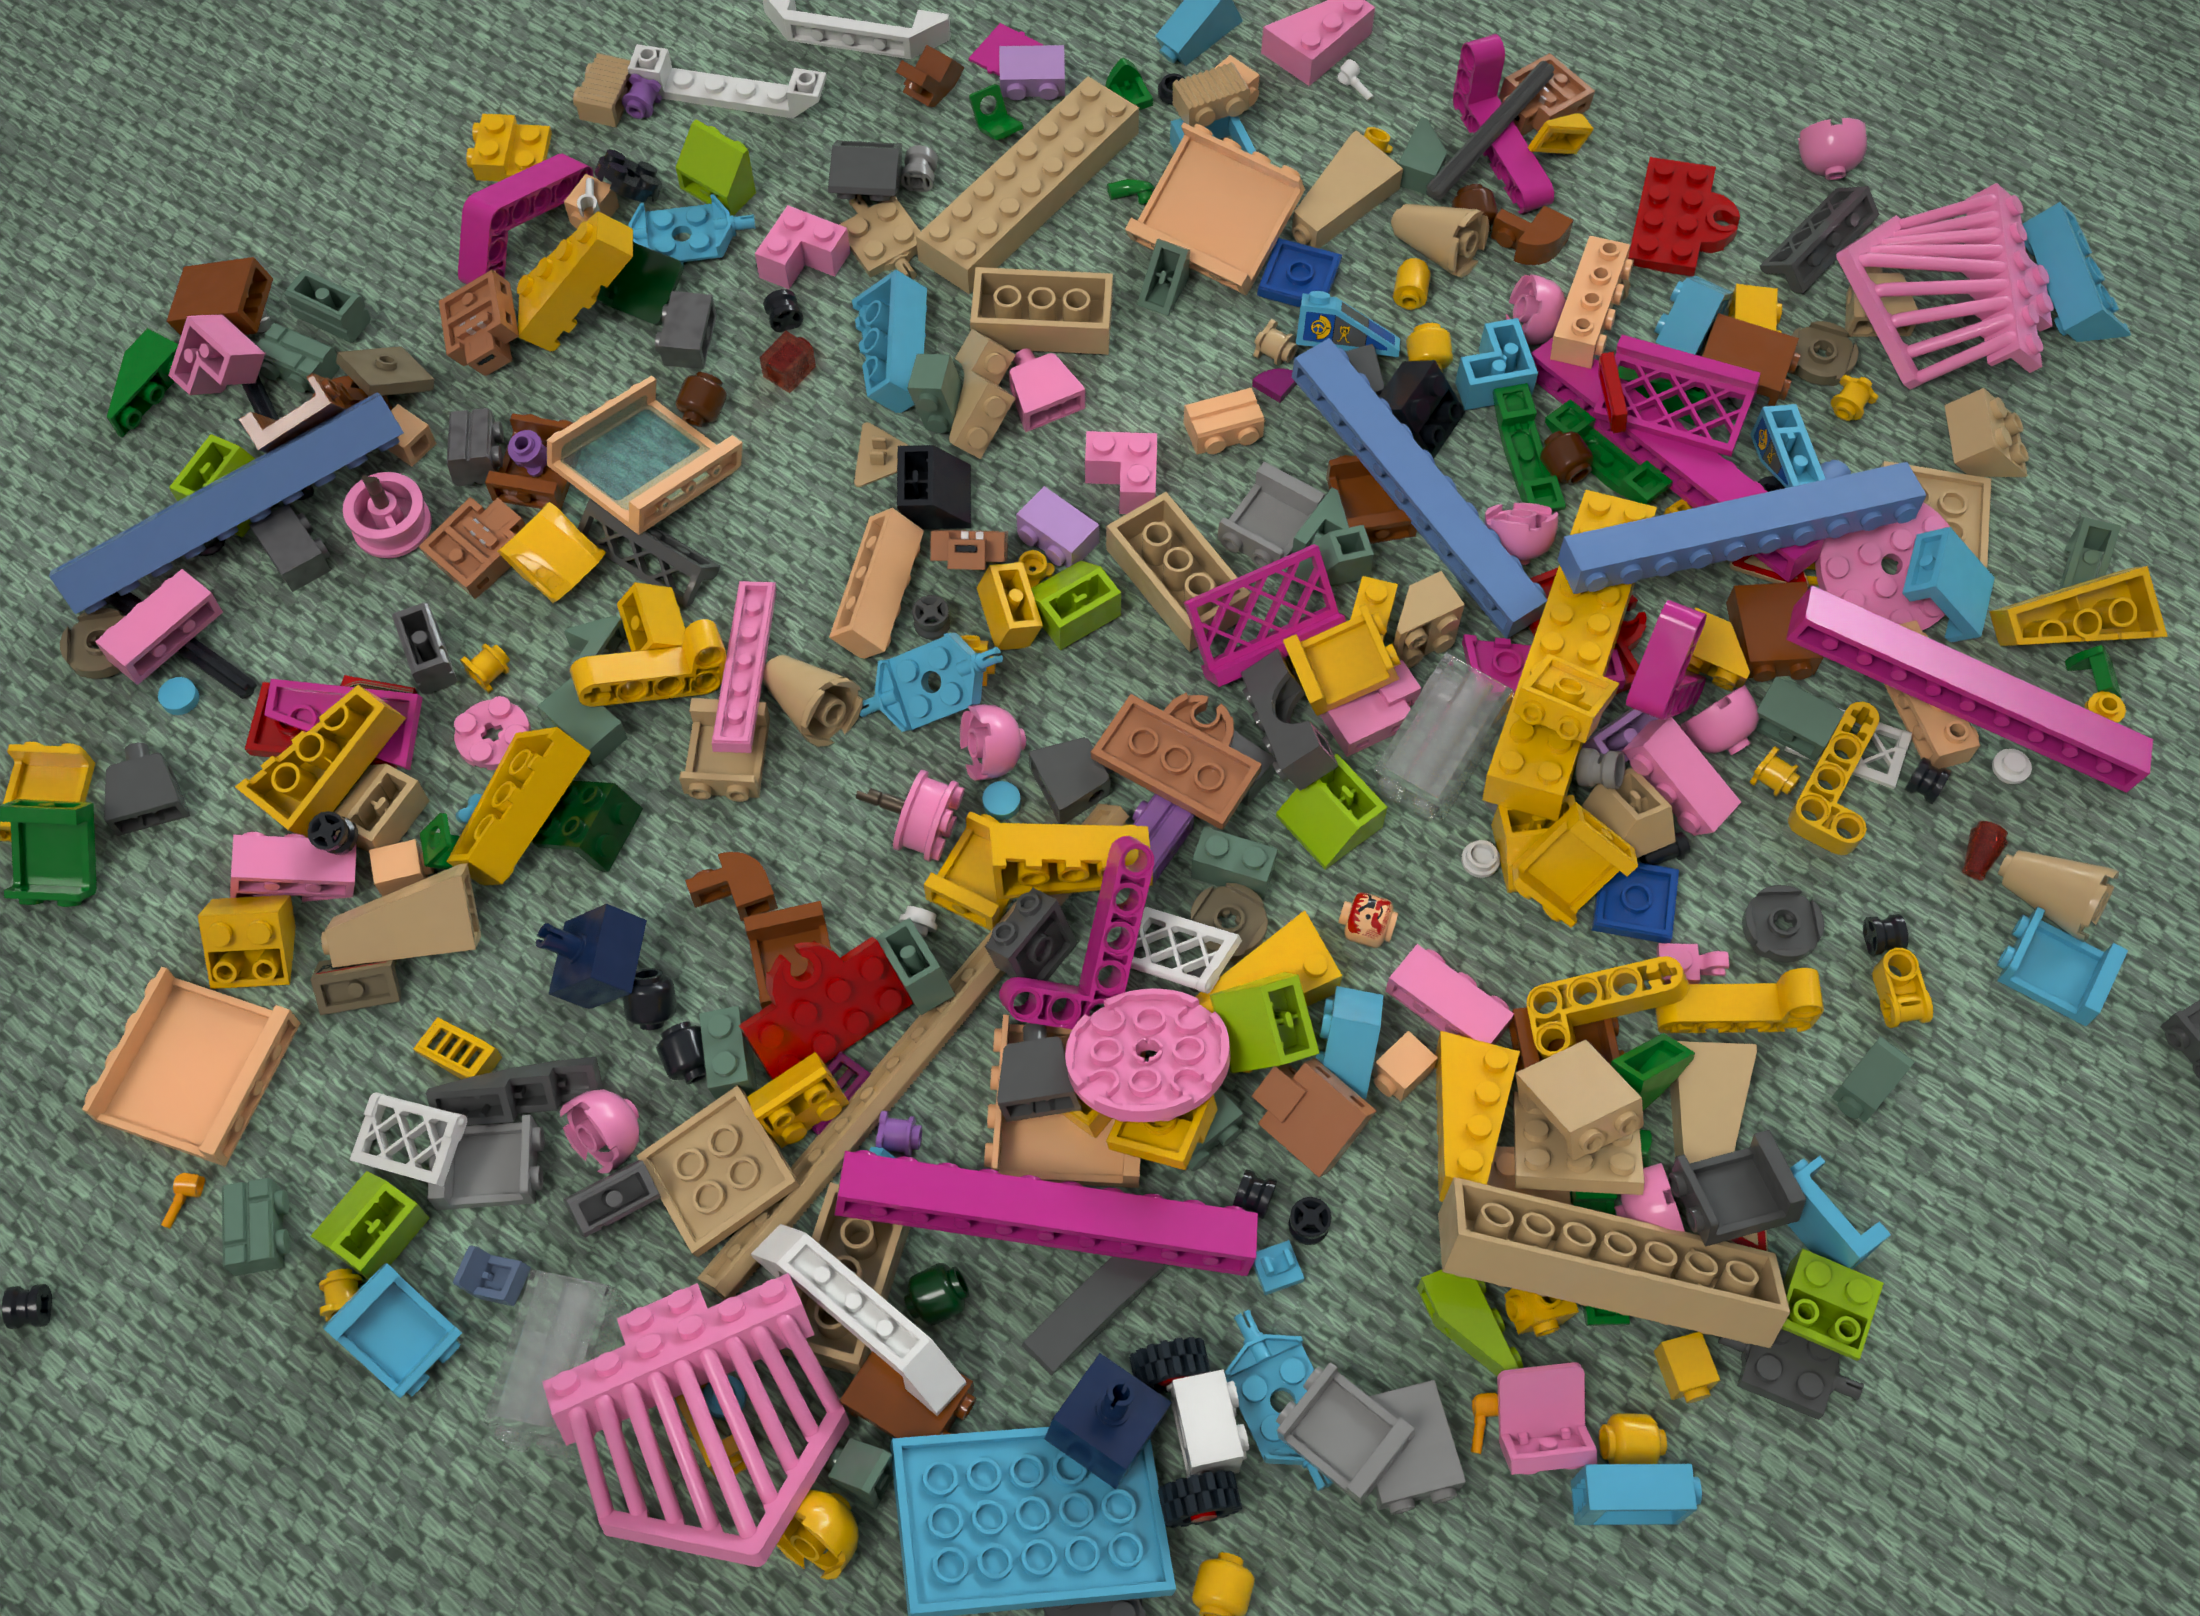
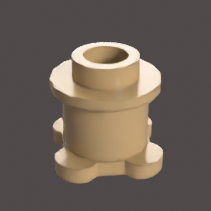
M1271 319L1265 329L1259 332L1255 339L1256 348L1253 356L1259 359L1262 354H1265L1274 359V364L1280 366L1283 362L1289 363L1293 359L1298 345L1295 344V335L1292 333L1286 335L1277 330L1278 322Z

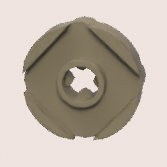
M1816 321L1811 322L1809 327L1803 329L1799 327L1791 335L1799 338L1795 352L1801 354L1794 375L1817 385L1836 386L1840 384L1839 381L1842 376H1849L1858 360L1859 351L1856 342L1853 346L1852 342L1848 339L1849 333L1834 323ZM1819 349H1823L1826 351L1825 355L1827 357H1821L1816 353Z
M100 608L90 614L84 612L77 617L79 622L71 630L68 626L64 630L60 640V651L62 657L77 675L91 679H101L121 672L107 660L100 648L92 647V645H96L95 641L109 627L114 626L124 618L119 611L111 608Z
M1226 883V886L1213 889L1214 886L1209 887L1195 899L1191 908L1190 920L1238 934L1242 942L1230 960L1239 961L1260 946L1265 938L1268 919L1264 903L1257 893L1241 884ZM1230 914L1235 915V923L1238 926L1235 928L1230 927L1229 929L1222 927V922L1218 919L1220 916L1227 918ZM1212 941L1205 943L1208 954L1218 951L1221 944Z

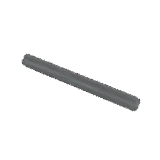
M1546 61L1539 62L1426 187L1428 197L1439 201L1447 194L1554 76V66L1552 64H1548Z

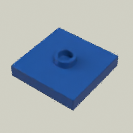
M1278 238L1260 281L1257 296L1301 307L1303 293L1309 294L1312 291H1323L1330 294L1341 264L1342 255Z
M1638 862V867L1628 877L1619 871L1596 893L1591 931L1659 943H1670L1673 935L1679 869Z

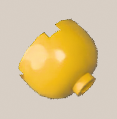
M809 1490L776 1546L787 1558L805 1569V1557L824 1570L820 1578L826 1580L836 1579L853 1557L858 1545V1526L853 1513L850 1511L851 1506L849 1502L837 1493L829 1494L823 1491Z

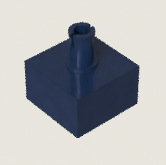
M604 904L565 921L563 930L545 923L537 934V937L543 938L544 941L537 939L536 946L557 954L548 994L588 1009L631 994L647 920L609 904Z
M1099 1353L1053 1417L1044 1439L1114 1489H1117L1162 1423L1172 1402Z

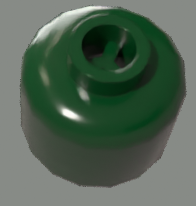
M937 1263L910 1277L908 1282L909 1294L904 1296V1301L910 1315L914 1319L920 1317L925 1323L933 1326L964 1311L965 1299L970 1294L966 1281L957 1267L950 1268L945 1263Z

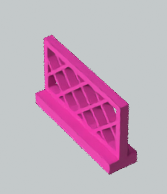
M1621 334L1615 354L1617 369L1619 370L1620 366L1633 369L1639 377L1623 385L1621 383L1628 412L1626 427L1731 457L1751 403H1753L1761 373ZM1660 377L1668 379L1673 388L1657 394L1650 381ZM1644 385L1650 398L1633 404L1627 391ZM1697 387L1704 389L1708 397L1691 404L1684 391ZM1601 390L1592 417L1609 422L1607 411L1604 409L1605 402ZM1678 394L1685 407L1668 414L1661 401ZM1728 397L1744 400L1740 409L1728 414L1719 401ZM1655 404L1662 417L1652 422L1643 420L1638 411ZM1713 404L1720 417L1703 424L1696 411ZM1689 414L1697 427L1687 432L1678 430L1673 421ZM1737 419L1735 425H1733L1731 421ZM1724 424L1731 435L1728 444L1713 440L1708 431Z
M1315 544L1184 601L1204 665H1201L1203 674L1208 681L1218 687L1241 678V672L1277 648L1285 657L1289 656L1283 639L1297 634L1301 642L1346 622L1345 616L1338 611L1319 546ZM1311 557L1314 569L1308 582L1295 577L1294 575L1300 562ZM1288 567L1287 572L1282 571L1283 569ZM1274 573L1284 576L1276 596L1262 591L1267 577ZM1292 580L1305 585L1297 606L1283 600ZM1256 582L1254 587L1249 585L1251 583ZM1242 587L1252 591L1243 611L1229 605L1234 592ZM1314 589L1322 593L1326 607L1311 613L1305 610V607ZM1259 595L1273 600L1265 620L1251 615ZM1209 602L1219 605L1211 625L1201 622L1197 607ZM1281 604L1294 609V613L1287 625L1278 627L1272 624ZM1227 609L1241 615L1232 635L1218 629ZM1248 619H1252L1261 623L1262 627L1257 638L1247 642L1240 639ZM1203 628L1208 629V632H1207L1206 635H1205V632H1204V629H1203ZM1217 633L1229 638L1230 640L1224 653L1213 658L1210 645L1215 634Z

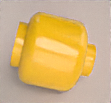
M1424 323L1416 326L1413 329L1414 332L1406 339L1408 361L1435 360L1443 373V369L1453 362L1450 333L1446 329L1441 328L1438 323Z
M1615 1413L1608 1419L1607 1424H1602L1600 1427L1599 1449L1602 1458L1608 1460L1610 1464H1658L1660 1456L1666 1454L1667 1437L1665 1431L1658 1428L1656 1421L1651 1415Z
M1221 1552L1218 1553L1217 1559H1207L1201 1562L1192 1594V1601L1200 1609V1616L1246 1615L1255 1578L1247 1568L1243 1567L1244 1560L1230 1553Z

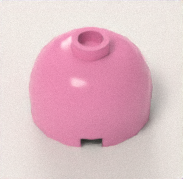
M1842 118V124L1831 125V119L1806 127L1800 132V138H1798L1802 163L1809 171L1816 175L1825 176L1828 180H1837L1845 177L1847 172L1853 170L1863 160L1866 153L1867 136L1865 123L1858 119Z
M1532 274L1530 276H1522L1516 283L1509 303L1514 304L1513 319L1518 318L1519 322L1524 323L1522 330L1527 344L1539 345L1547 342L1554 336L1566 299L1562 289L1554 281Z
M1514 503L1513 510L1502 511L1503 504L1495 505L1486 510L1485 525L1488 529H1493L1498 534L1502 546L1510 555L1517 557L1522 565L1529 564L1530 559L1538 558L1546 553L1556 538L1558 513L1555 512L1552 515V508L1533 503Z
M1743 685L1713 703L1698 715L1691 717L1682 723L1680 727L1700 750L1713 754L1728 750L1730 755H1733L1751 744L1747 737L1757 728L1759 721L1758 707L1747 687Z
M986 704L968 706L970 711L963 712L960 724V747L963 749L968 746L973 765L965 764L967 773L974 781L1001 777L1013 770L1020 758L1021 751L1025 749V732L1022 728H1019L1015 718L1005 709L996 705ZM978 758H983L982 764L979 763Z
M604 1089L587 1091L565 1103L560 1110V1117L567 1113L569 1124L564 1126L563 1130L572 1148L585 1161L587 1152H589L603 1166L597 1171L599 1173H610L623 1164L631 1156L639 1142V1124L637 1121L639 1113L637 1108L630 1100L623 1099L613 1092ZM606 1145L611 1150L609 1152L598 1151Z
M1662 1163L1643 1168V1195L1621 1194L1622 1205L1614 1207L1617 1216L1685 1232Z

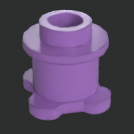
M632 74L629 79L632 87L629 93L623 96L622 104L630 116L637 119L649 118L653 114L654 102L660 103L662 100V96L659 94L661 84L654 79L648 80L639 74Z
M523 430L517 432L511 438L508 444V453L515 464L519 467L524 466L532 477L540 476L543 473V468L547 465V447L542 444L538 434L531 430Z
M881 1111L876 1147L884 1148L887 1151L905 1152L906 1157L912 1155L913 1149L919 1150L922 1140V1125H916L915 1117L910 1116L909 1120L889 1118L888 1111Z

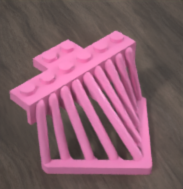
M1998 183L1962 202L1902 219L1896 215L1836 254L1840 266L1900 380L1910 390L1987 356V364L1991 367L2009 358H2012L2029 373L2042 367L2040 352L2043 351V344L2037 330L2041 332L2053 326L2051 311H2053L2054 307L2047 291L2049 275L2042 265L2034 263L2026 252L2024 241L2027 240V233L2021 221L2020 214L2023 213L2021 201L2016 195L2011 196ZM1965 214L1967 215V216H1963V217H1959V218H1954V217H1958V216L1965 215ZM1865 267L1963 273L1970 280L1891 282L1877 285L1870 280ZM1969 294L1975 301L1892 315L1887 312L1880 298ZM1975 315L1982 320L1981 322L1911 345H1907L1902 341L1896 329L1898 327ZM1980 336L1985 341L1919 371L1912 360L1915 357Z
M789 1273L776 1279L768 1280L758 1287L735 1297H730L710 1308H707L698 1283L685 1289L677 1290L671 1295L649 1305L636 1308L630 1313L617 1318L625 1342L624 1346L611 1352L603 1353L595 1359L570 1370L562 1371L542 1382L552 1417L566 1446L576 1442L598 1521L606 1536L753 1567H760L767 1562L850 1424L845 1409L839 1401V1397L806 1341V1338L813 1336L814 1332ZM784 1348L792 1350L827 1412L819 1427L780 1353V1350ZM761 1359L767 1365L807 1443L799 1459L755 1369L753 1362ZM736 1371L742 1381L782 1469L787 1476L778 1493L727 1374ZM708 1382L712 1386L764 1507L765 1514L757 1527L700 1387ZM679 1395H684L739 1535L724 1533L673 1399ZM657 1406L702 1528L686 1525L685 1517L651 1425L648 1410ZM628 1418L631 1420L665 1520L651 1518L649 1515V1510L646 1506L622 1431V1421ZM601 1430L604 1432L629 1513L617 1511L613 1507L594 1442L595 1434Z

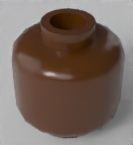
M1470 184L1459 189L1457 196L1452 200L1451 207L1478 209L1484 212L1482 215L1488 217L1489 232L1491 231L1490 227L1494 224L1498 208L1494 194L1490 189L1483 187L1481 184Z
M697 372L696 375L686 377L676 399L677 409L684 414L682 419L688 424L702 427L703 422H716L727 398V393L722 387L723 382L717 377L704 372Z
M1557 431L1544 441L1545 447L1541 452L1540 460L1551 476H1557L1559 483L1573 485L1589 475L1592 470L1591 464L1594 456L1577 432L1563 433L1562 431Z

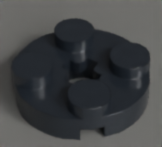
M607 150L606 155L599 158L594 171L595 176L600 182L605 177L612 182L611 190L635 201L646 202L648 197H652V202H655L662 189V183L656 177L658 170L654 166L642 161L637 164L626 159L622 153L616 150Z

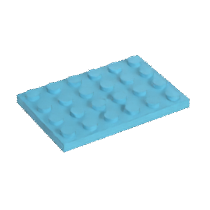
M1049 1427L892 1438L890 1450L893 1456L892 1469L908 1616H956L1172 1596L1176 1591V1585L1158 1494L1159 1486L1151 1439L1118 1488L1114 1489L1047 1442L1044 1438Z

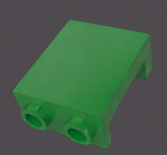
M16 799L0 805V822H11L13 885L4 890V898L19 899V904L36 905L43 903L44 900L57 901L58 906L72 907L81 905L82 900L96 893L94 803Z

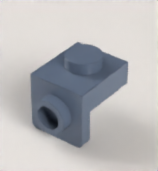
M470 1245L453 1283L476 1298L514 1307L531 1267L522 1261L490 1255L481 1248Z

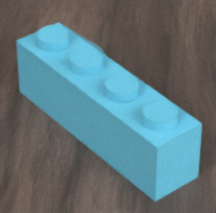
M2059 202L2024 222L2023 227L2027 233V240L2024 241L2025 246L2032 256L2035 255L2036 264L2042 265L2049 275L2047 291L2058 314V317L2054 318V322L2059 332L2063 336L2068 334L2076 342L2130 336L2131 333L2127 324L2120 322L2113 314L2119 308L2115 299L2110 297L2106 288L2100 283L2105 280L2100 268L2090 256L2086 257L2092 251L2075 215Z
M894 270L852 299L853 309L859 311L855 324L856 329L862 332L863 338L859 342V350L866 357L862 368L867 397L895 413H902L915 405L907 387L916 355L924 354L927 288L898 270Z

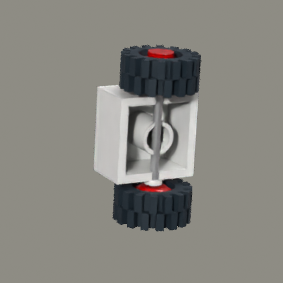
M1188 1337L1184 1340L1182 1338H1175L1173 1341L1168 1342V1340L1160 1341L1161 1344L1147 1345V1348L1136 1350V1353H1131L1129 1357L1133 1376L1158 1393L1162 1391L1166 1393L1171 1392L1170 1400L1187 1473L1186 1478L1176 1479V1482H1168L1165 1486L1159 1487L1158 1494L1165 1526L1176 1528L1178 1526L1187 1527L1191 1524L1199 1525L1202 1522L1216 1521L1217 1518H1225L1230 1516L1229 1514L1239 1512V1510H1242L1235 1474L1240 1472L1242 1461L1247 1459L1246 1451L1249 1450V1443L1244 1424L1236 1425V1408L1239 1407V1400L1234 1381H1226L1224 1369L1211 1372L1205 1343L1202 1338Z

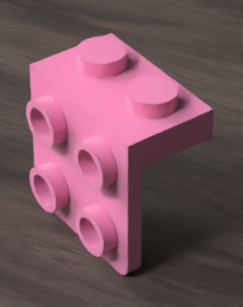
M1571 1362L1504 1370L1499 1373L1497 1377L1499 1443L1512 1475H1530L1540 1471L1556 1469L1572 1470L1588 1464H1597V1449L1585 1426V1373L1581 1364Z

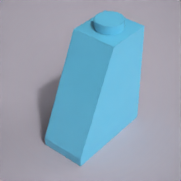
M1184 0L1155 35L1162 47L1159 52L1171 63H1175L1178 60L1185 66L1243 22L1233 0Z

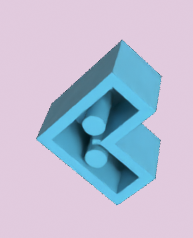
M1698 276L1687 277L1683 282L1679 281L1670 297L1674 304L1669 315L1663 313L1654 332L1659 334L1655 343L1699 356L1712 330L1717 314L1724 313L1733 292Z
M1519 319L1486 323L1479 346L1480 354L1460 358L1455 384L1464 410L1494 405L1493 390L1497 388L1528 383L1532 395L1537 380L1538 371Z
M1336 986L1334 1000L1326 998L1320 1038L1327 1039L1325 1052L1319 1051L1320 1054H1317L1315 1058L1361 1098L1366 1099L1381 1028L1383 995Z

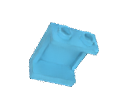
M1947 527L1916 535L1902 594L1910 602L1931 598L1949 618L1945 638L1949 642H1957L1982 636L1995 577L1952 528Z
M2037 907L2029 917L2022 915L2016 923L2011 935L2017 937V940L2013 947L2008 945L1997 962V966L2003 969L1997 981L2087 1026L2100 1014L2128 950L2113 943L2103 952L2042 921L2045 910Z
M1819 1156L1808 1163L1803 1158L1790 1169L1806 1197V1202L1800 1220L1787 1225L1810 1252L1853 1269L1872 1254L1891 1234L1879 1221L1860 1235L1812 1180V1177L1826 1163L1825 1160Z
M384 1263L323 1326L327 1333L399 1398L406 1392L411 1397L418 1392L430 1378L425 1372L438 1359L443 1364L461 1345L456 1339L462 1332L411 1287L388 1263Z

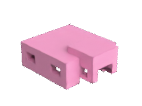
M1400 660L1401 665L1394 667L1400 680L1320 715L1346 757L1411 727L1414 713L1410 706L1418 703L1422 688L1403 660Z

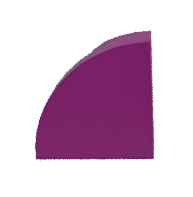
M1278 368L1258 374L1252 381V387L1281 403L1297 383L1292 378L1293 370Z

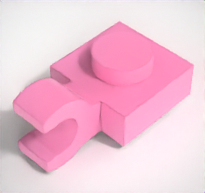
M1658 943L1657 957L1669 956L1675 958L1681 964L1689 984H1699L1701 981L1700 975L1725 976V969L1729 968V955L1725 951H1713L1699 955L1698 944ZM1671 976L1664 977V984H1670Z

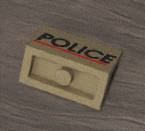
M331 960L319 961L311 977V983L320 1015L399 1002L401 990L395 970L397 960L333 968Z

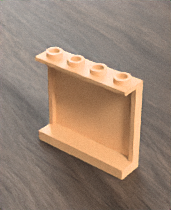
M1183 122L1181 128L1184 136L1138 221L1131 218L1125 231L1131 240L1151 250H1154L1157 239L1189 249L1190 269L1247 295L1305 191L1300 174L1293 168L1286 165L1279 168L1271 164V160L1259 152L1254 151L1252 154L1241 150L1242 147L1229 138H1224L1222 141L1213 137V133L1202 125L1195 124L1192 127Z
M161 967L156 977L148 983L145 989V997L138 1010L127 1020L125 1033L119 1044L108 1054L105 1069L100 1078L88 1090L82 1110L98 1123L226 1167L301 1023L290 1009L275 1005L274 1009L270 1010L175 978L167 968Z
M1003 1015L1002 1028H995L993 1052H1000L999 1066H992L990 1090H997V1096L1003 1049L1007 1044L1023 1042V1027L1025 1025L1010 1024L1009 1015ZM1046 1026L1047 1038L1060 1037L1066 1050L1067 1041L1072 1029ZM1146 1051L1142 1052L1139 1056L1145 1059ZM997 1099L996 1104H989L987 1128L994 1129L993 1143L985 1144L984 1167H989L1003 1175L1016 1177L1033 1175L1039 1177L1042 1181L1056 1183L1072 1181L1081 1185L1139 1188L1140 1158L1112 1151L1108 1148L1106 1140L1116 1119L1113 1118L1098 1137L1094 1138L1063 1114L1006 1122Z

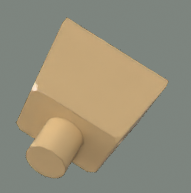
M1865 267L1870 280L1877 285L1891 282H1906L1904 275L1901 273H1883L1881 267ZM1849 285L1846 292L1845 330L1849 333L1848 337L1877 336L1852 286ZM1913 296L1880 298L1887 312L1892 315L1918 310ZM1916 325L1898 327L1896 329L1900 336H1911Z

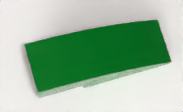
M1662 1033L1612 1060L1611 1066L1642 1097L1644 1111L1681 1075L1694 1059L1695 1052Z

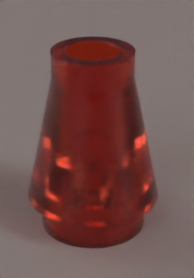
M1988 821L1978 822L1977 826L1970 830L1965 863L1961 872L1978 881H1983L1987 872L2007 847L2008 841L2006 838L2008 832L1995 823Z

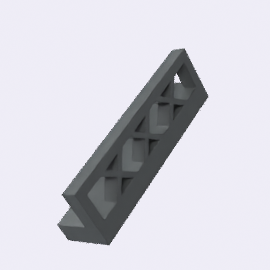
M1869 186L1836 188L1760 265L1761 271L1765 274H1784L1791 291L1794 293H1804L1837 259L1836 254L1853 243L1880 215Z
M589 499L577 528L598 548L606 552L604 555L606 558L648 584L672 587L676 601L685 607L693 603L701 582L714 579L721 567L656 526H652L638 535L592 499ZM594 518L602 523L606 536L603 539L597 540L588 534ZM621 537L629 539L634 555L628 557L621 555L616 539ZM653 554L658 557L662 572L655 575L650 573L644 556ZM681 571L690 577L685 593L676 589L672 576L673 573Z

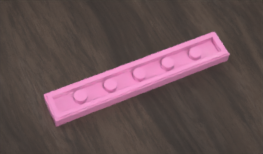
M739 581L712 737L713 752L751 753L776 598V582Z

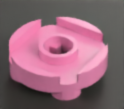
M501 696L473 705L457 716L454 721V741L461 757L468 764L474 767L487 768V770L497 769L515 733L532 731L523 710L517 705L510 703L508 698ZM491 728L495 730L502 729L498 733L499 739L496 741H492L490 738L483 739L487 735V730Z

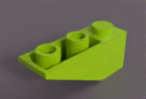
M1442 1269L1421 1277L1417 1290L1437 1329L1497 1377L1504 1370L1524 1368L1518 1351L1513 1346L1509 1348L1502 1334L1505 1331V1326L1500 1313L1495 1307L1491 1309L1484 1296V1293H1486L1484 1281L1459 1277L1442 1272Z

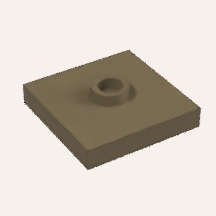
M402 346L337 352L336 363L368 396L377 392L381 396L424 392L434 389L435 379Z

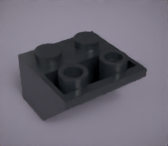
M1435 360L1403 361L1378 396L1388 402L1392 414L1401 424L1408 426L1412 432L1413 439L1422 450H1427L1433 459L1465 413Z
M934 445L898 446L897 511L921 529L971 528V465Z

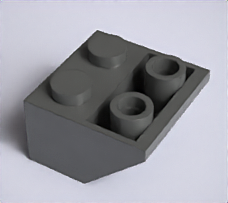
M836 140L832 145L828 193H837V198L856 199L857 194L870 195V199L875 201H888L890 196H896L902 184V143Z

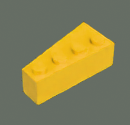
M597 211L587 221H583L571 236L563 239L550 255L543 257L528 275H523L517 285V293L519 294V338L545 350L555 351L560 345L559 340H557L563 331L570 333L577 325V320L574 318L583 307L590 309L596 302L600 286L608 287L633 257V229Z
M2148 566L2127 568L1989 611L2000 646L2168 637Z
M359 685L319 717L320 722L309 731H301L291 740L293 744L279 756H271L260 765L262 770L250 780L245 778L235 786L236 789L293 833L304 835L308 838L307 830L311 820L321 812H333L406 719L381 698Z
M558 727L515 733L447 862L452 866L468 863L470 878L484 886L502 885L512 875L515 865L591 752Z
M989 823L992 867L997 900L1019 898L1022 894L1030 892L1033 887L1047 895L1098 891L1101 889L1110 847L1116 839L1122 836H1131L1150 848L1148 826ZM1133 849L1127 853L1125 857L1126 866L1133 864L1137 860L1138 849ZM1153 872L1149 886H1153Z
M1304 910L1220 976L1210 993L1200 992L1195 997L1199 999V1005L1213 1013L1210 994L1288 972L1299 975L1306 1005L1310 1006L1334 995L1336 986L1340 987L1342 974Z
M1441 1030L1435 1053L1438 1057L1435 1069L1439 1201L1443 1202L1454 1177L1487 1185L1520 1051Z

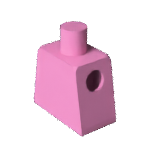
M1028 348L1022 349L1015 354L1013 361L1016 367L1011 368L1009 371L1010 390L1012 396L1015 397L1014 402L1025 432L1085 409V388L1055 354L1048 353L1036 358L1031 349Z

